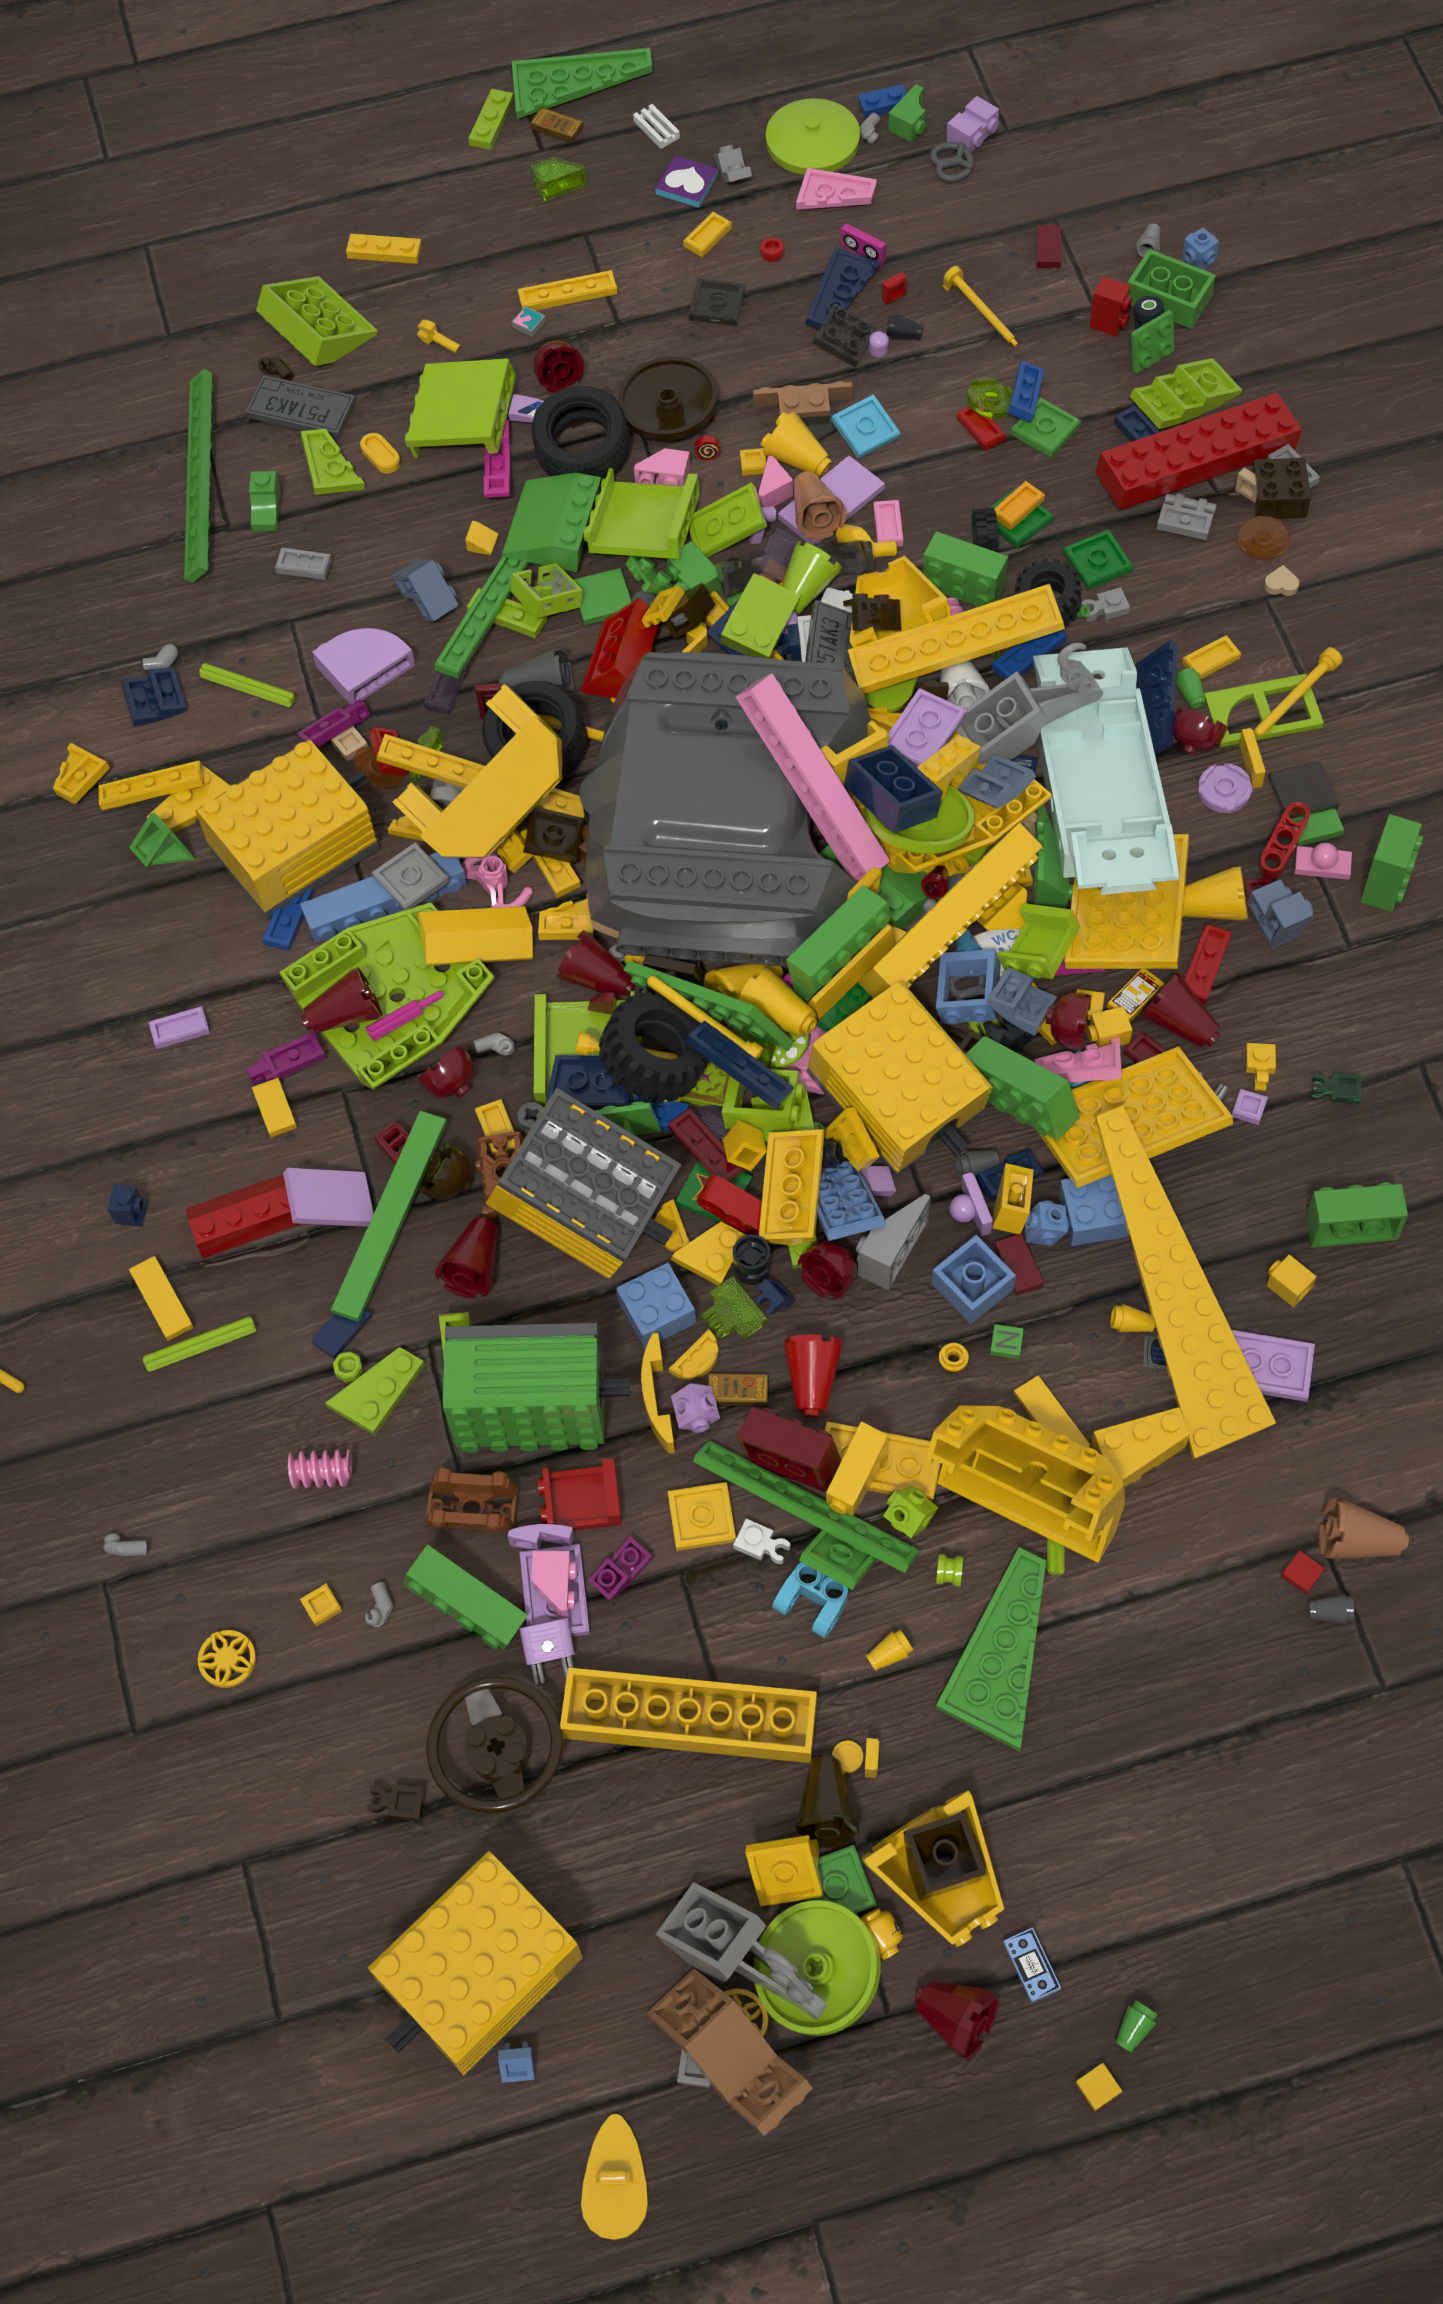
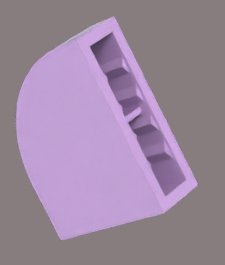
M373 628L356 629L342 633L327 643L321 644L312 652L317 669L350 705L359 699H365L415 666L412 649L402 639L390 632Z

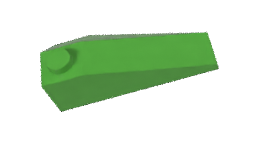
M1043 804L1037 809L1036 840L1043 847L1036 853L1039 858L1035 861L1034 905L1067 909L1068 900H1072L1074 884L1069 883V877L1063 878L1055 832Z

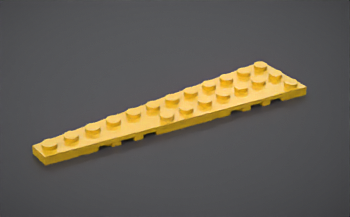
M1122 1105L1096 1116L1095 1121L1105 1156L1109 1162L1111 1177L1114 1180L1118 1193L1117 1198L1124 1214L1128 1235H1130L1134 1257L1153 1323L1158 1332L1157 1336L1160 1347L1163 1350L1167 1363L1166 1368L1173 1384L1177 1406L1180 1407L1190 1433L1188 1444L1192 1458L1195 1460L1275 1425L1276 1422Z

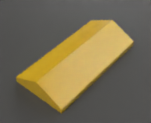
M525 906L418 912L425 966L471 963L477 958L481 962L532 960L533 958L532 925Z
M888 924L808 1002L807 1005L816 1012V1019L820 1020L895 945L892 928Z
M823 1129L771 1132L768 1135L759 1236L768 1243L793 1246L815 1239L824 1143Z

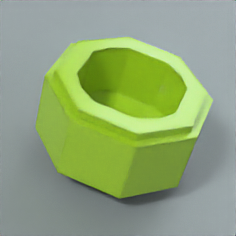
M352 1352L339 1354L333 1362L336 1377L345 1383L355 1381L363 1372L360 1357Z

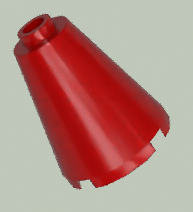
M822 1335L790 1336V1340L784 1338V1350L797 1411L802 1412V1417L818 1418L820 1413L826 1412L843 1347L842 1339L831 1337L830 1342H826L822 1339Z

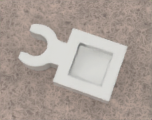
M746 1519L733 1547L735 1550L758 1560H762L766 1553L770 1555L774 1563L783 1564L784 1557L776 1554V1550L784 1548L789 1551L791 1544L789 1541L781 1538L773 1540L774 1530Z

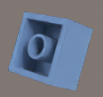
M1111 1175L1076 1188L1071 1179L1061 1180L1059 1199L1061 1205L1066 1206V1217L1069 1219L1068 1236L1071 1246L1128 1237L1126 1221L1122 1208L1119 1205L1118 1193Z
M977 1235L932 1271V1285L970 1324L1013 1291L1016 1275Z
M669 1263L616 1288L618 1302L644 1349H646L652 1333L659 1334L660 1342L696 1324L695 1309Z

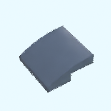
M994 754L981 771L973 768L958 787V790L997 809L1021 794L1037 776L1033 770Z
M1008 967L989 995L987 1003L1007 1021L1035 1036L1046 1020L1048 1007H1054L1057 996L1033 987L1034 977Z

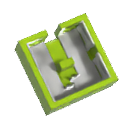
M557 563L539 567L538 586L535 587L530 586L532 574L530 569L512 573L510 591L535 618H543L581 607L583 590ZM548 572H549V575H548V576H544V577H543V574H544V573H548Z

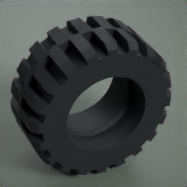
M651 992L640 993L639 997L638 995L630 996L616 1007L599 1040V1056L601 1062H605L603 1068L607 1075L611 1074L613 1077L612 1082L617 1087L619 1085L625 1089L624 1092L630 1096L632 1094L639 1096V1100L647 1101L652 1099L653 1103H663L665 1099L667 1102L678 1100L679 1097H684L690 1093L710 1060L686 1043L688 1035L701 1023L660 993L651 995ZM647 1036L657 1039L665 1044L673 1054H677L678 1058L663 1059L647 1052L640 1045L636 1037Z

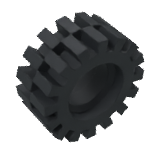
M994 508L973 509V544L998 553V525Z

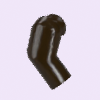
M262 357L258 361V368L265 374H276L283 380L291 381L294 377V374L280 358Z

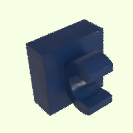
M797 623L787 625L788 635L783 633L778 644L784 643L785 645L777 646V652L780 656H785L791 652L792 661L802 660Z
M765 1278L758 1286L763 1293L757 1296L755 1302L763 1304L769 1299L770 1307L766 1310V1313L773 1315L779 1308H789L796 1299L778 1280Z

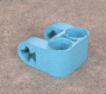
M801 1562L785 1581L773 1602L772 1608L786 1616L800 1595H803L823 1607L811 1631L826 1639L838 1622L848 1602V1588ZM805 1574H812L816 1577V1580L812 1583H804L800 1578ZM831 1589H837L842 1592V1595L837 1599H832L826 1593Z

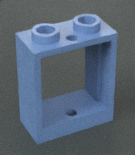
M995 949L948 952L940 956L936 1010L941 1023L958 1024L961 1022L997 1020V1012L987 1003L989 995L1000 980L1001 964ZM986 975L985 999L948 1001L951 976Z

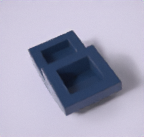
M1030 1149L1006 1157L1003 1164L978 1173L976 1180L990 1201L995 1200L997 1197L1006 1163L1034 1170L1033 1180L1043 1174L1044 1171Z

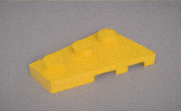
M202 765L203 786L172 793L151 812H155L173 833L196 823L198 817L195 810L203 806L207 800L214 799L224 793L230 786L204 765Z

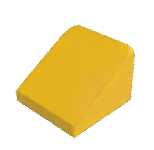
M472 521L466 536L467 551L492 556L499 534L479 522Z

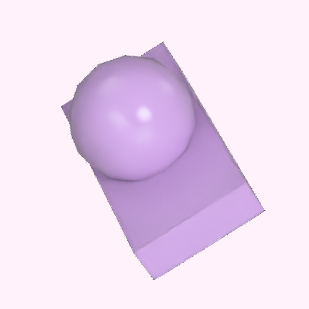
M972 1172L962 1175L961 1184L964 1194L956 1196L951 1201L949 1206L950 1214L956 1221L961 1223L974 1219L981 1237L991 1234L993 1220L976 1178Z

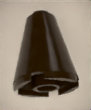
M830 1754L818 1755L810 1762L795 1826L797 1837L809 1835L810 1840L817 1839L822 1848L840 1847L850 1844L854 1841V1835H859V1824L841 1761Z

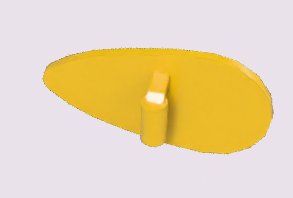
M613 2114L607 2118L593 2142L583 2181L581 2200L583 2218L590 2230L601 2238L611 2240L627 2238L637 2231L646 2217L648 2207L647 2184L638 2144L631 2128L624 2118L618 2114Z

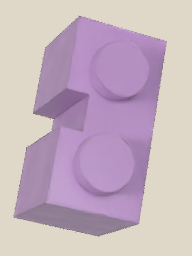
M976 96L965 106V112L962 114L959 112L947 123V142H963L965 147L972 152L976 147L981 146L984 139L997 130L999 126V108Z

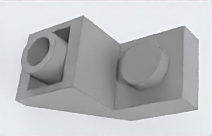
M731 144L720 147V153L713 154L725 183L752 176L750 166L745 167L741 148L733 149Z

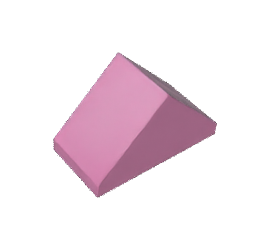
M768 456L758 493L761 507L776 506L793 497V479L773 456Z

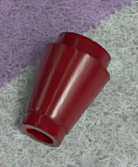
M936 866L922 879L921 889L927 897L936 899L946 894L949 874L946 867Z

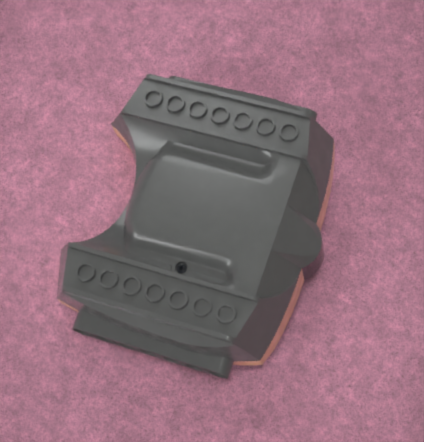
M704 652L646 653L625 679L612 707L604 732L597 767L585 776L579 793L585 822L588 826L586 879L590 920L593 929L618 938L616 948L618 952L630 956L645 957V955L650 954L671 959L788 967L786 959L847 901L848 892L857 883L833 861L822 858L816 850L809 832L810 814L736 699L739 693L756 680L773 673L791 704L796 708L801 720L811 732L818 747L821 749L827 745L837 755L868 737L867 723L870 722L865 694L840 665Z

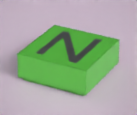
M994 1324L990 1355L1020 1359L1024 1328Z

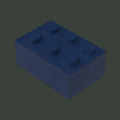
M893 745L850 759L843 785L893 833L937 818L943 793L941 789Z

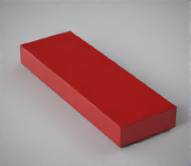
M1209 924L1205 925L1184 979L1203 1004H1206L1232 936V932Z

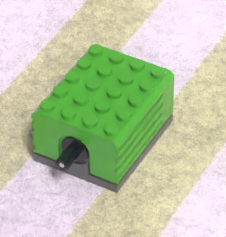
M597 1323L445 1327L443 1409L456 1448L461 1447L463 1452L474 1453L479 1450V1447H490L494 1452H505L508 1450V1446H520V1449L523 1451H535L538 1449V1446L550 1445V1448L556 1451L566 1450L568 1445H580L581 1449L593 1450L598 1447V1444H604L605 1397L631 1396V1378L605 1379V1366Z

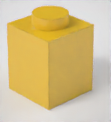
M1124 1006L1091 1014L1090 1025L1087 1026V1034L1090 1042H1095L1097 1048L1109 1045L1110 1039L1120 1037V1046L1130 1044L1132 1027Z
M740 1120L735 1123L723 1139L727 1161L749 1171L753 1170L767 1152L762 1130Z
M1288 1255L1282 1262L1277 1260L1269 1269L1268 1274L1270 1277L1267 1287L1294 1308L1311 1291L1317 1276L1291 1255Z

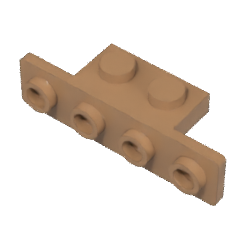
M836 381L831 384L787 385L782 388L762 387L753 390V406L779 405L780 415L783 412L787 414L795 412L800 418L830 416L829 401L852 399L853 386L852 382Z

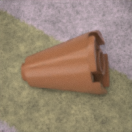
M810 471L800 473L793 483L797 528L807 538L812 540L829 538L834 535V530L838 527L841 529L847 517L846 508L843 502L815 473Z
M1333 1497L1328 1501L1323 1515H1328L1326 1525L1320 1524L1319 1550L1321 1554L1325 1555V1558L1344 1559L1399 1556L1402 1551L1407 1549L1409 1535L1405 1533V1528L1402 1525L1341 1498Z

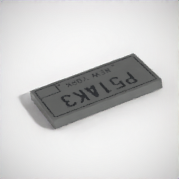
M263 375L245 413L246 417L302 431L326 429L332 438L339 439L356 403L354 395Z
M815 600L811 611L805 662L838 664L856 683V676L848 653V649L853 648L850 644L851 612Z

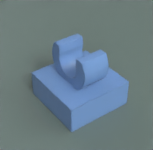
M526 2041L522 2042V2048L510 2049V2044L505 2043L503 2050H498L502 2083L535 2080L531 2047H528V2043Z

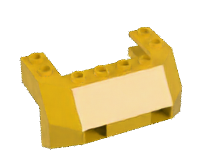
M506 684L486 704L516 735L443 811L418 785L415 786L413 783H410L407 786L408 788L393 801L423 832L420 837L442 857L449 859L487 858L562 780V740Z
M959 1406L933 1432L925 1461L930 1464L934 1460L942 1463L937 1484L1099 1563L1116 1533L1125 1506L1124 1483L1109 1458L1099 1454L1093 1448L1084 1447L1065 1435L1057 1434L1044 1428L1038 1422L1030 1421L1017 1415L1013 1410L1000 1406Z

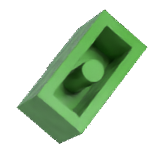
M692 541L683 546L679 559L667 558L666 572L673 582H677L674 587L681 586L683 591L686 592L703 582L709 594L713 591L718 593L723 590L722 573Z

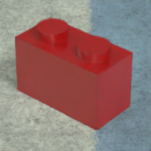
M1103 276L1093 293L1090 328L1117 337L1121 329L1127 327L1130 320V314L1127 313L1132 303V297H1130L1131 285Z

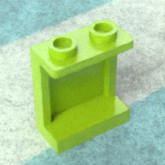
M1023 903L1019 913L1025 923L1010 951H999L997 958L1005 971L1009 967L1034 978L1053 979L1080 929V925L1071 909Z

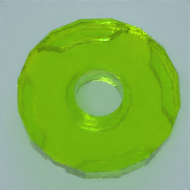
M976 379L968 388L966 401L970 408L981 416L992 419L1005 418L1010 415L1007 411L1012 390L1006 384L1005 386L1000 385L996 379Z

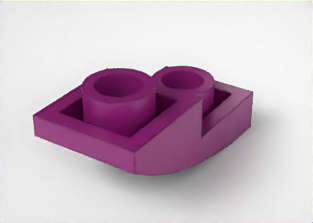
M630 1536L611 1559L608 1557L587 1581L611 1601L653 1560L654 1556Z

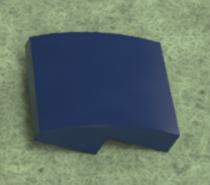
M174 667L148 670L147 677L122 679L121 687L133 726L158 722L186 711L187 707Z

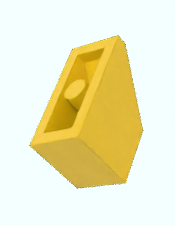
M1005 1164L994 1205L992 1228L1021 1234L1030 1214L1034 1170Z

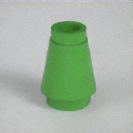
M1187 668L1177 673L1176 687L1190 708L1194 710L1205 705L1200 674L1194 668Z
M1135 2000L1131 2007H1127L1115 2043L1132 2053L1157 2024L1154 2021L1158 2014Z

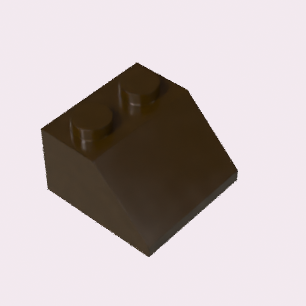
M964 1812L903 1832L908 1870L919 1901L977 1883L986 1875Z

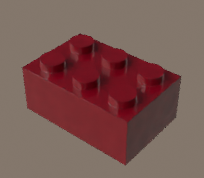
M752 1407L736 1437L746 1460L823 1492H827L842 1461L830 1433L819 1428L816 1430L809 1429L801 1421L794 1418L789 1420L781 1418L776 1412L768 1408L760 1410Z

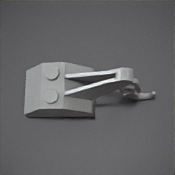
M1078 642L1072 643L1058 654L1057 661L1060 666V676L1066 684L1029 688L1024 678L1018 672H1015L966 708V717L957 730L960 736L968 738L981 746L978 758L979 764L988 763L994 754L1008 760L1014 759L1035 744L1043 725L1083 706L1094 703L1102 697L1103 691L1097 681H1095L1092 673L1080 661L1068 659L1070 653L1077 649L1085 650L1086 645Z
M694 1882L655 1934L668 1948L696 1970L721 1985L735 1971L795 2005L816 2020L819 2019L827 2007V2004L812 1992L813 1986L802 1977L796 1976L798 1969L776 1950L772 1948L765 1949L756 1941L766 1927L756 1914ZM747 1952H750L772 1971L770 1976L775 1981L742 1961Z

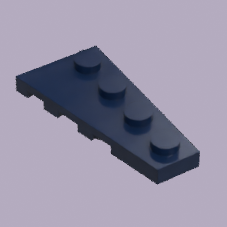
M835 247L806 318L805 325L829 332L879 270L881 262Z
M1171 640L1135 664L1137 671L1136 689L1140 688L1155 756L1173 745L1177 643Z

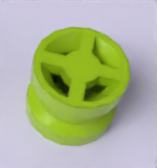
M939 1554L936 1584L943 1585L945 1582H949L954 1586L961 1587L963 1556L948 1558L945 1554Z

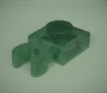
M1333 1072L1332 1079H1328L1320 1073L1313 1074L1311 1082L1319 1083L1322 1087H1312L1311 1096L1319 1098L1329 1094L1331 1095L1330 1102L1360 1104L1361 1074Z

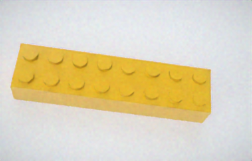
M1018 823L895 943L858 983L873 998L898 981H902L909 988L912 985L911 983L916 978H919L930 967V964L935 959H938L948 949V946L953 941H956L967 930L966 928L972 922L974 923L985 912L984 910L990 904L992 905L1003 894V891L1008 886L1010 887L1021 876L1020 874L1039 858L1036 853L1043 846L1021 823Z
M568 1668L560 1727L563 1732V1739L810 1763L813 1748L817 1692Z

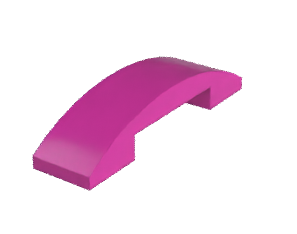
M509 420L505 422L499 452L489 454L485 447L484 498L510 496L511 455Z

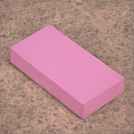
M899 500L873 502L877 542L894 540L897 547L903 546Z

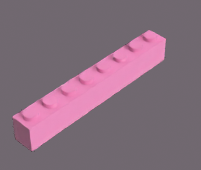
M773 673L756 680L739 693L736 699L846 873L857 883L872 867L881 869L890 860L884 852V848L877 841L868 823L855 806V802L850 798L840 778L835 774L825 754L818 747L811 732L801 720L796 708L791 704Z

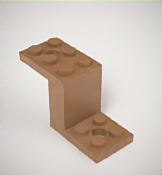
M692 1969L646 2013L653 2023L683 2049L719 2096L763 2136L776 2128L781 2119L794 2106L799 2105L813 2089L802 2075L776 2055L736 2002L696 1969Z

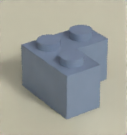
M416 560L392 575L403 597L414 600L425 621H435L458 606L455 599L457 598L456 592L452 586L447 585L443 578V569L434 560Z
M1281 879L1252 891L1246 902L1272 949L1300 937L1313 917L1311 903L1304 899L1301 892L1293 895L1289 887L1284 886Z

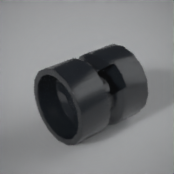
M746 1235L735 1242L733 1247V1267L736 1278L747 1285H758L765 1278L767 1279L771 1272L770 1247L768 1242L758 1235Z

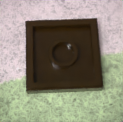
M535 807L529 815L523 852L576 864L584 818Z

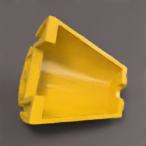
M906 556L889 562L888 569L882 573L872 570L858 576L855 594L866 593L868 598H874V595L887 594L889 599H900L901 631L875 632L873 626L864 631H853L851 624L850 644L854 648L949 617L951 612L947 597Z
M969 1791L946 1800V1805L933 1807L876 1844L872 1848L874 1853L870 1854L868 1852L862 1857L864 1864L951 1945L955 1944L956 1947L969 1941L972 1938L970 1931L980 1925L981 1929H985L998 1920L996 1915L1004 1910L974 1801ZM964 1812L986 1875L977 1883L919 1901L908 1870L903 1832Z

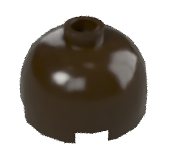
M449 1142L442 1144L444 1149L440 1154L434 1152L423 1177L425 1178L424 1185L420 1184L418 1188L419 1192L435 1200H449L456 1197L460 1192L465 1193L472 1181V1178L469 1177L471 1167L468 1158L463 1151Z

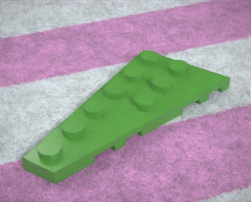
M650 48L512 61L517 119L537 113L541 107L548 109L653 72Z
M628 961L624 968V971L632 977L631 982L643 989L646 986L651 988L647 984V979L650 976H655L719 1023L723 1021L738 1031L743 1030L788 1052L794 1042L752 1004L632 961Z
M1018 1547L936 1705L937 1710L1019 1752L1021 1750L1046 1560Z

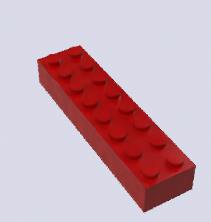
M1277 392L1101 452L1095 472L1118 509L1121 510L1254 464L1255 460L1267 459L1269 454L1287 444L1295 450L1302 428Z

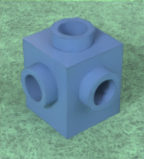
M1204 228L1199 229L1195 233H1190L1184 240L1182 261L1202 270L1207 269L1216 263L1219 241Z
M1042 1201L1030 1210L1025 1223L1026 1243L1053 1246L1069 1229L1066 1206L1054 1204L1052 1201Z

